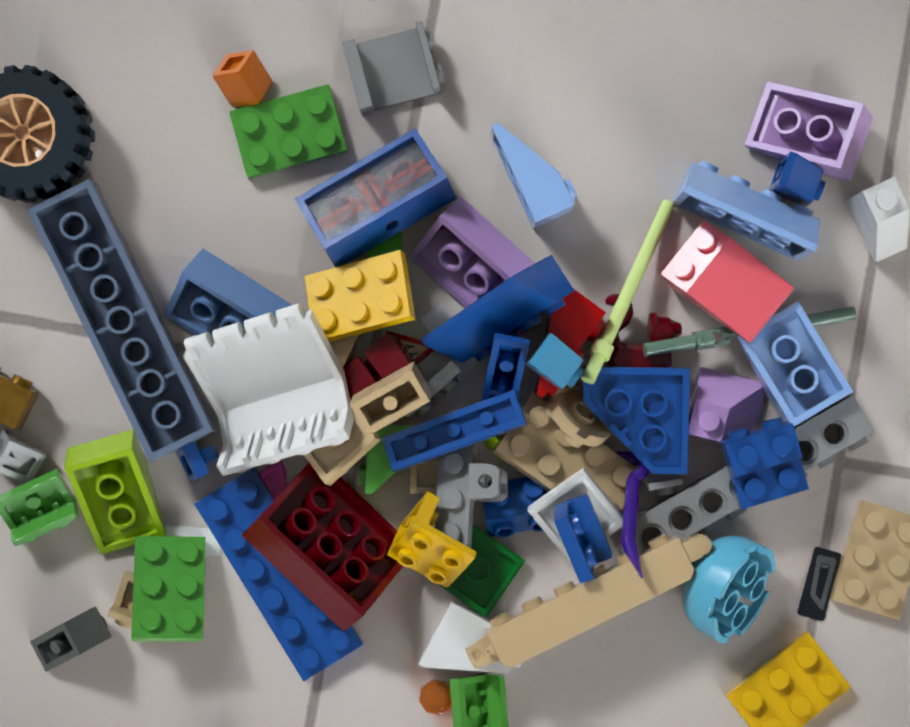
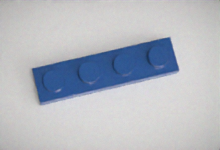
M511 390L382 437L392 471L398 472L527 425L517 392Z

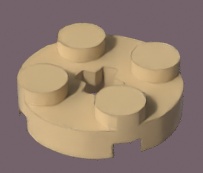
M566 384L562 390L558 389L552 397L550 396L549 401L544 406L545 413L564 432V437L570 445L576 448L581 447L582 444L591 447L601 445L611 435V430L583 403V395L576 392L580 387L574 385L571 388Z

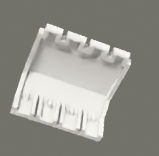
M301 303L276 310V318L272 312L244 320V327L240 322L215 329L212 331L213 338L209 332H205L184 340L186 351L183 357L218 416L223 446L216 466L222 476L232 473H244L256 466L275 464L281 459L298 454L306 455L315 449L329 445L337 446L350 439L354 415L350 407L351 401L345 371L313 311L305 312Z

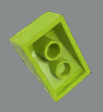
M134 429L67 449L64 469L100 555L135 545V536H166L167 532L146 458Z

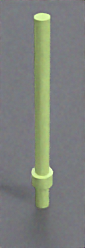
M669 200L662 201L599 339H595L589 351L591 358L581 377L588 384L595 383L603 363L608 362L614 350L612 345L675 208V204Z

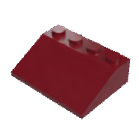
M309 462L241 535L343 631L347 630L365 615L403 567L397 560L387 555L397 530L341 477L332 485L324 484Z

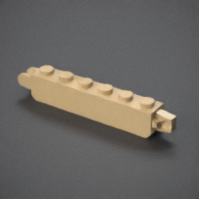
M667 533L660 535L648 542L650 548L639 553L643 578H640L624 553L616 558L618 564L608 569H605L604 565L594 568V579L576 585L570 580L554 588L555 595L543 601L538 596L521 605L523 611L513 616H510L509 612H505L489 621L491 627L486 629V634L465 648L467 656L475 669L498 661L504 666L513 668L690 580L694 572L691 563L702 558L704 554L710 553L711 546L713 545L711 544L712 540H709V537L706 535H699V533L681 541L677 536L669 538Z

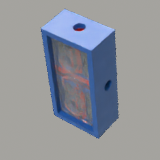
M416 128L295 198L335 267L350 262L457 199L448 178Z

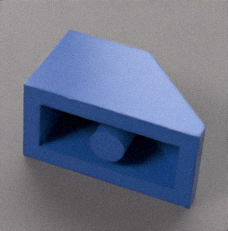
M790 151L779 160L769 191L780 195L783 199L807 207L813 202V199L818 201L822 195L826 183L821 180L824 170L799 154Z

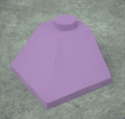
M699 367L689 406L688 435L720 443L721 440L729 438L728 433L741 428H748L749 432L755 431L765 395L761 383Z

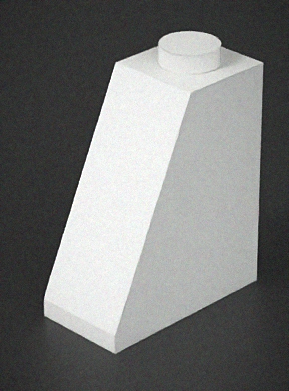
M895 176L865 189L846 200L874 263L907 249L910 209Z
M451 600L418 662L424 668L494 673H510L512 669L502 665L500 661L476 669L473 667L465 648L486 634V629L491 627L490 620L454 600Z

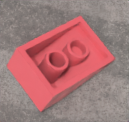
M703 220L661 273V276L675 292L748 343L753 341L794 289L792 285L731 237Z

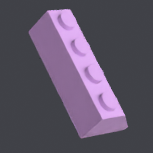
M461 196L440 215L409 255L416 264L465 308L513 275L535 264ZM522 327L516 329L518 337L521 338L525 332Z

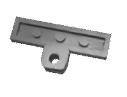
M442 411L441 416L454 411ZM477 443L439 456L437 497L440 499L436 506V512L439 513V516L435 522V528L471 548L474 501L500 502L508 496V472L491 464L476 463ZM492 479V484L488 487V482Z

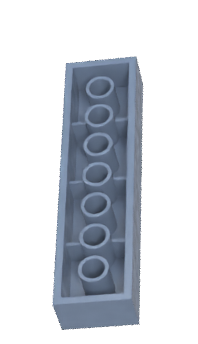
M88 179L27 209L149 462L158 461L189 443L196 442L217 432L218 430L97 183Z

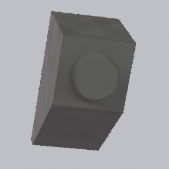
M95 606L31 640L30 643L47 672L112 636L107 628L105 619L100 615Z

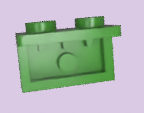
M58 469L0 494V515L11 531V541L14 546L25 542H33L42 534L55 528H63L78 517L76 499Z
M479 673L449 679L453 727H509L505 680L502 674Z

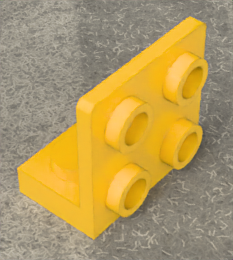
M427 491L400 523L387 555L397 560L402 566L411 568L426 576L431 582L448 588L475 559L477 552L433 527L439 516L435 509L440 498Z

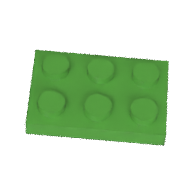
M329 84L261 102L258 105L229 111L248 179L348 152Z
M135 536L132 641L203 642L206 537Z

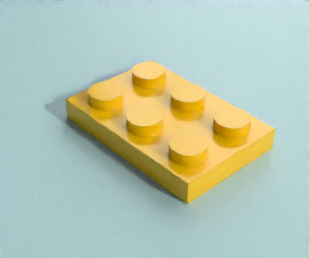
M402 250L304 276L309 310L313 311L329 342L415 320L406 253Z
M805 631L726 693L725 696L749 727H802L848 691L851 686L810 633Z

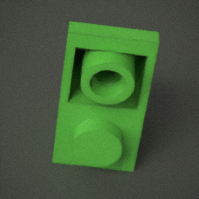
M387 425L376 431L381 441L367 452L366 465H360L359 486H365V494H373L396 473L392 471L382 437L410 428L411 426Z

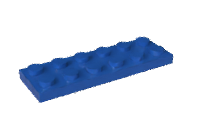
M253 467L194 505L304 682L362 646L363 642L353 626H350L345 631L339 628L241 536L274 500L256 468Z

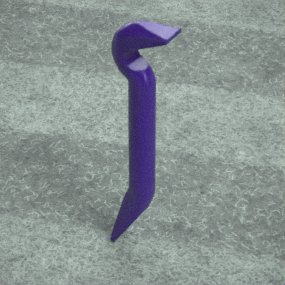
M617 451V454L629 463L639 466L638 469L628 475L626 480L621 543L625 554L640 578H643L635 539L640 482L648 476L650 471L632 452Z

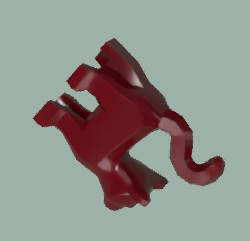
M620 294L609 295L606 297L605 303L609 306H614ZM632 303L629 306V309L624 317V320L619 328V331L626 327L631 321V318L634 313ZM656 312L649 313L647 324L650 342L677 338L682 334V325L669 317L657 316ZM617 333L612 344L614 350L608 361V366L671 368V353L645 357L642 348L643 344L623 342Z

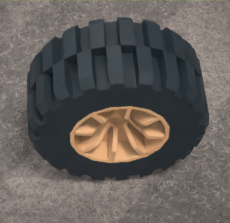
M15 65L4 67V73L0 74V196L9 200L36 203L37 199L47 200L55 196L57 191H65L73 187L70 182L75 177L80 179L86 171L82 168L85 160L91 162L93 151L90 149V142H95V131L90 126V123L93 122L90 111L85 108V102L71 86L46 69L41 71L37 67L24 65L23 69H19Z

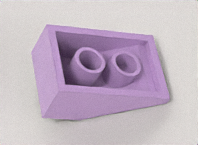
M767 81L744 145L747 148L777 159H782L792 151L823 169V175L851 182L873 116L864 103Z

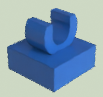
M195 441L176 451L190 483L210 473L206 464L219 457L214 445L199 451Z

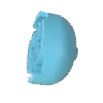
M725 536L712 541L711 544L713 545L711 546L710 553L704 554L702 558L691 563L694 568L692 578L684 582L682 588L683 608L691 624L700 632L723 644H727L729 637L734 633L741 636L755 621L770 593L764 590L769 572H775L776 568L774 553L769 548L742 536ZM740 595L753 601V604L748 608L746 604L739 601Z

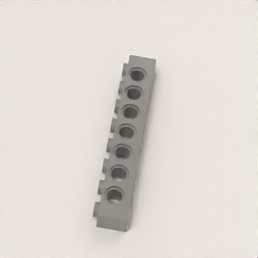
M853 395L843 397L794 426L798 442L804 441L810 450L808 457L801 461L805 477L808 476L805 471L816 464L821 469L838 459L836 453L846 447L849 451H853L868 442L866 436L874 432ZM829 424H834L839 429V438L833 444L828 443L824 438V430ZM727 464L637 514L635 541L638 552L640 553L650 548V546H645L641 540L642 532L648 527H655L659 532V536L667 533L669 538L677 536L681 541L695 533L703 534V536L717 528L714 522L725 516L731 520L746 512L747 509L741 510L738 506ZM710 492L717 494L720 501L718 508L713 512H707L702 506L703 497ZM683 509L689 514V523L683 529H676L672 524V516L676 511ZM622 528L610 536L620 555L625 553L621 543Z

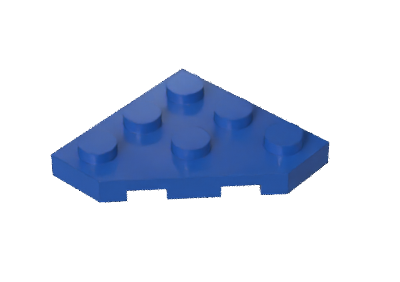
M602 366L594 384H588L583 381V403L652 474H688L690 368Z

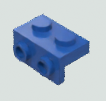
M528 477L508 480V496L505 500L500 502H483L488 535L491 537H509L516 532L529 530L533 532L543 531L527 510L529 505L548 493V491Z

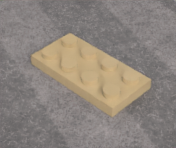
M533 393L528 395L521 406L527 425L503 433L492 452L548 492L584 467L617 509L621 511L624 506L627 477L638 468L603 443L596 447L582 444L581 447L576 448L570 445L564 437V432L545 413L544 406L547 403Z

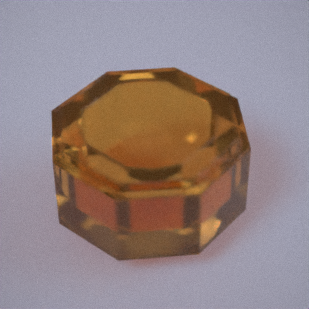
M432 679L421 687L419 702L427 713L440 715L451 707V692L446 681Z

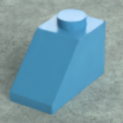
M552 333L545 338L526 364L560 390L566 384L572 388L584 372L579 367L584 360Z

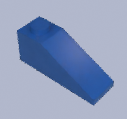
M499 333L494 334L481 401L511 390H515L517 395L519 394L530 339Z

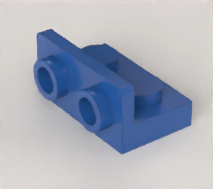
M584 494L556 504L554 509V523L580 584L594 579V565L612 558V550L590 497Z

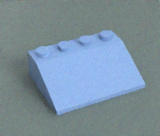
M700 161L699 164L694 162L690 164L673 200L675 206L794 260H799L816 251L820 220L812 216L813 211L799 204H794L793 207L780 202L782 199L780 195L763 189L762 193L749 188L750 182L735 175H731L730 179L717 173L719 169L716 166L705 161Z

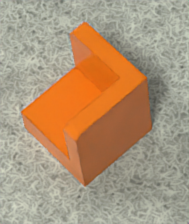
M254 50L227 54L212 75L229 104L234 108L258 105L273 83Z

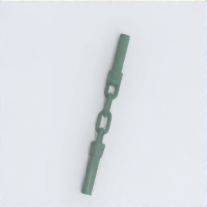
M852 306L807 314L812 325L817 327L855 320L856 310ZM719 327L692 332V335L643 343L642 348L645 357L689 349L698 351L728 345L732 338H737L738 335L728 328ZM724 332L722 338L726 340L715 342L713 334Z

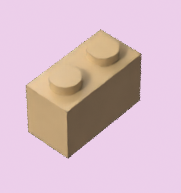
M412 362L353 395L350 407L369 436L430 402L432 391L415 362Z

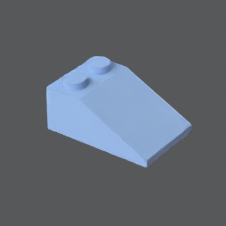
M499 123L492 125L491 138L532 228L535 229L570 213L574 207L575 198H577L570 179L563 180L559 171Z
M798 301L772 316L751 343H748L740 336L737 337L770 403L778 416L782 417L783 422L789 421L796 426L853 392Z

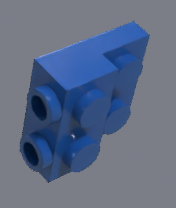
M782 417L762 422L763 428L749 432L748 428L731 431L728 433V439L720 441L738 506L741 510L809 490L800 459L802 453L794 425L789 421L783 422Z

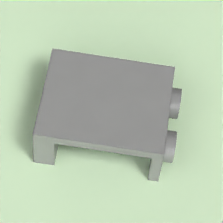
M422 21L415 22L416 28L358 44H356L355 39L342 42L361 114L440 94L439 84L444 83L445 78L441 63H433L430 52L436 49L432 30H425Z

